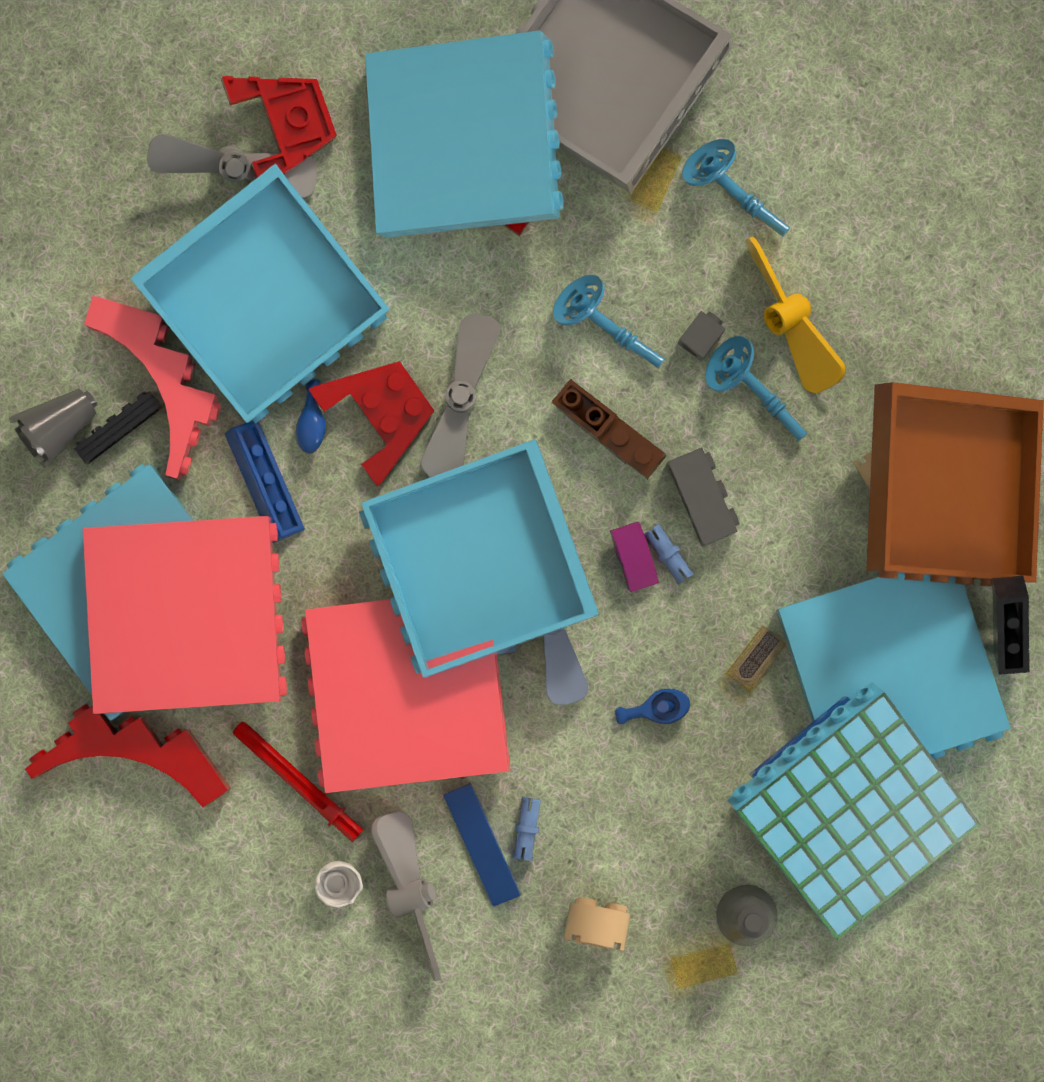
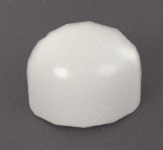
M333 861L326 864L320 869L314 883L317 897L325 905L335 908L354 903L363 889L360 873L351 864L343 861Z

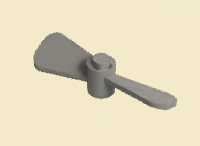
M159 134L149 143L147 163L157 173H221L223 178L230 182H238L244 178L254 181L256 178L251 163L280 153L244 154L239 147L233 145L225 146L218 151L169 134ZM312 156L285 174L302 198L311 195L316 186L317 164Z
M471 314L460 322L454 382L446 390L447 406L421 458V466L430 477L464 465L468 414L474 409L477 401L475 387L500 335V325L492 317Z
M400 811L380 816L372 824V836L396 885L387 890L388 907L396 918L414 913L431 976L434 981L441 980L438 964L421 913L422 910L433 906L436 892L432 883H428L424 878L420 879L412 820L406 813Z

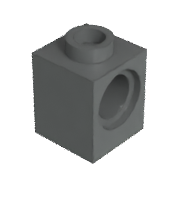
M701 311L681 336L678 344L702 361L725 331V328L721 326L723 321L711 312H708L706 315Z

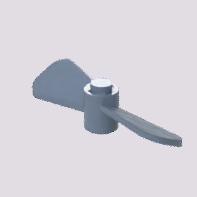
M565 628L544 635L546 693L548 698L557 705H565L582 700L588 692V682Z

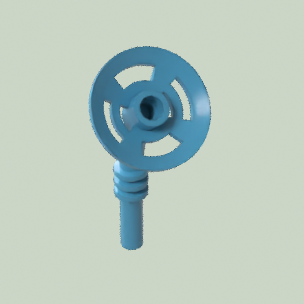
M728 139L713 140L701 146L688 158L682 170L683 179L687 184L701 186L715 180L741 204L740 208H746L747 213L752 212L751 216L753 218L757 216L782 237L786 235L790 227L764 207L765 203H759L757 197L753 199L754 195L752 193L748 195L725 174L736 157L737 151L732 141ZM718 150H728L729 153L726 155L724 152H718ZM701 161L700 168L695 169L696 165Z
M582 276L570 283L558 296L553 308V316L559 324L569 326L579 323L588 317L615 338V343L620 342L621 347L626 346L625 350L629 351L631 349L657 368H660L665 358L637 340V335L632 336L631 331L626 332L627 328H620L596 309L603 298L605 290L604 283L598 276ZM594 285L597 286L598 289L595 291L592 288H587V286ZM572 297L570 301V306L565 307L569 299ZM565 316H569L573 320L565 319Z
M735 336L723 342L715 350L706 368V382L708 386L714 391L724 392L743 381L763 401L762 406H767L766 410L768 412L772 411V417L776 416L798 442L803 439L807 432L785 409L786 404H781L782 400L780 398L776 399L777 394H772L749 371L754 357L752 343L743 336ZM744 347H746L748 355L743 351ZM734 349V354L727 356V357L724 359V361L721 362V360L723 359V357H724L730 350ZM716 373H719V378L723 381L721 385L717 382Z

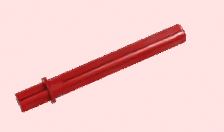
M240 722L234 728L233 735L313 806L329 822L327 824L329 827L331 825L335 826L351 842H354L364 829L344 812L345 807L340 808L334 801L330 800L246 722Z

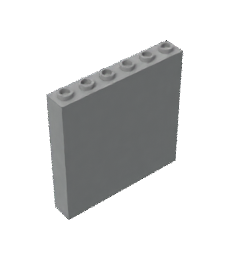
M538 0L532 8L530 19L525 25L522 24L515 33L541 30L552 41L554 55L553 58H550V69L554 71L556 84L555 88L551 89L552 100H555L557 104V118H553L554 130H557L559 135V149L630 194L734 46L730 33L675 0Z

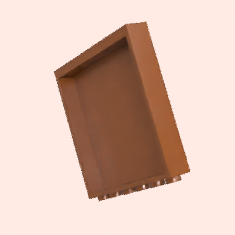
M896 382L876 384L874 387L866 571L879 572V578L898 579V574H905L904 580L923 581V576H930V582L949 583V578H955V584L974 585V580H980V586H992V578L1024 576L1025 583H1036L1044 400Z

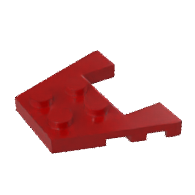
M252 76L248 78L222 77L221 82L230 106L255 98L261 99L280 153L253 161L251 167L255 178H258L274 164L285 175L336 138L337 134L317 79L280 77L278 79H261L260 77Z
M400 361L308 389L323 412L350 394L386 446L361 463V466L376 486L383 482L434 412V409Z

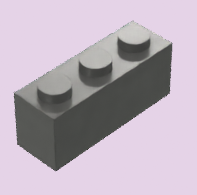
M701 447L668 461L667 466L701 547L738 532L736 526L740 525L735 510L733 508L728 509L724 498L728 497L723 482L721 480L716 481L712 470L716 469L710 452L704 453Z

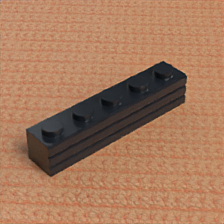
M144 391L136 397L137 401L133 404H126L122 407L120 414L110 416L103 427H96L91 431V436L87 439L83 437L76 443L77 446L74 450L85 464H90L163 408L150 391L147 393Z

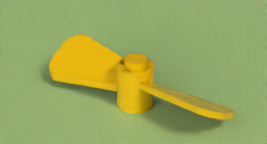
M753 236L745 240L747 249L778 301L764 310L765 324L776 335L785 333L802 386L811 393H820L839 383L845 376V364L809 320L811 316L810 302L799 293H793L788 297L785 296L758 241Z

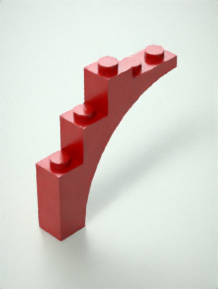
M88 704L81 706L72 713L74 719L68 722V724L74 731V734L72 735L68 731L54 741L56 747L49 752L43 749L29 759L32 764L25 768L30 778L33 779L58 765L80 758L95 756L126 758L148 764L169 775L186 788L202 808L231 789L190 729H186L183 732L180 728L174 730L164 738L167 743L163 745L144 717L135 719L134 716H131L118 725L121 731L117 733L104 713L93 714V705L89 707Z

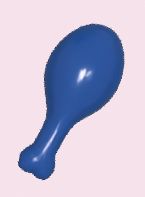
M318 379L310 380L305 385L307 390L306 403L296 425L297 443L301 450L308 454L314 453L320 447L326 429L324 415L318 403L308 391L311 387L321 384Z
M661 689L649 696L640 706L628 709L623 707L616 708V721L618 724H625L628 720L646 718L659 724H671L682 719L688 713L690 700L682 691Z

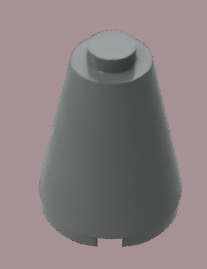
M77 389L14 414L9 418L10 423L17 421L19 426L14 429L34 457L39 455L44 459L40 464L46 468L96 414L94 407L97 406V402L88 391L83 393L80 389Z
M741 885L727 891L717 906L716 917L719 929L729 941L736 945L754 946L764 942L773 933L777 924V908L773 899L766 891L754 885Z

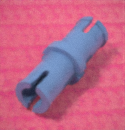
M658 524L653 529L658 535L659 540L656 539L651 530L644 535L660 556L657 558L659 562L665 563L677 581L676 583L680 584L685 579L678 571L679 568L687 578L693 575L694 572L691 571L678 553L679 547L671 543L661 525Z
M522 797L519 824L515 826V830L518 833L513 858L521 860L523 848L525 847L524 860L533 861L535 834L539 833L537 820L541 800L533 798L531 811H529L531 798Z

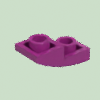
M637 521L610 530L616 557L621 562L627 589L630 592H634L658 584L659 580L640 522Z

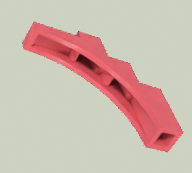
M93 296L84 325L89 329L113 338L128 348L145 365L155 380L166 406L170 426V454L165 475L181 481L182 476H187L191 468L192 458L188 457L191 446L196 447L200 438L201 429L197 428L198 423L210 426L212 420L217 421L221 404L217 403L218 397L215 394L185 386L186 381L191 382L193 378L195 364H191L193 359L187 354L159 347L160 342L165 343L169 332V326L166 325V322L160 315Z

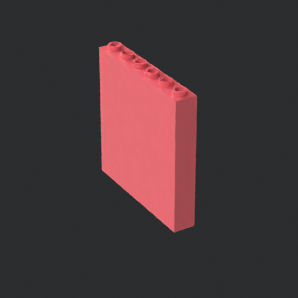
M269 516L83 528L93 714L282 701V695H287L286 676L281 677L280 664H285L284 645L279 646L278 633H283L282 615H277L276 603H280L282 600L280 584H275L274 573L280 571L279 554H273V541H278L277 523H271Z
M390 599L305 610L306 617H302L301 624L303 634L308 635L309 647L305 648V660L307 666L311 665L312 678H308V688L310 696H315L316 708H312L311 715L313 726H318L319 738L315 739V751L317 757H321L322 769L318 770L320 787H325V793L511 771L497 653L423 678L422 673L416 674L411 661V656L415 655L412 645H406L400 627L405 625L401 614L395 615ZM493 639L426 662L429 669L494 646Z

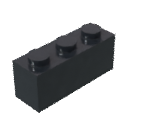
M1024 576L992 578L993 643L998 674L1030 672L1029 595Z

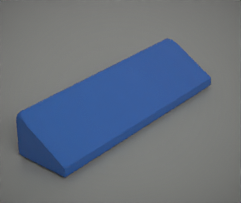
M250 421L228 430L225 433V437L259 516H269L271 523H277L278 541L304 531L303 523L259 421L257 423Z
M471 782L444 794L445 801L493 907L521 896Z

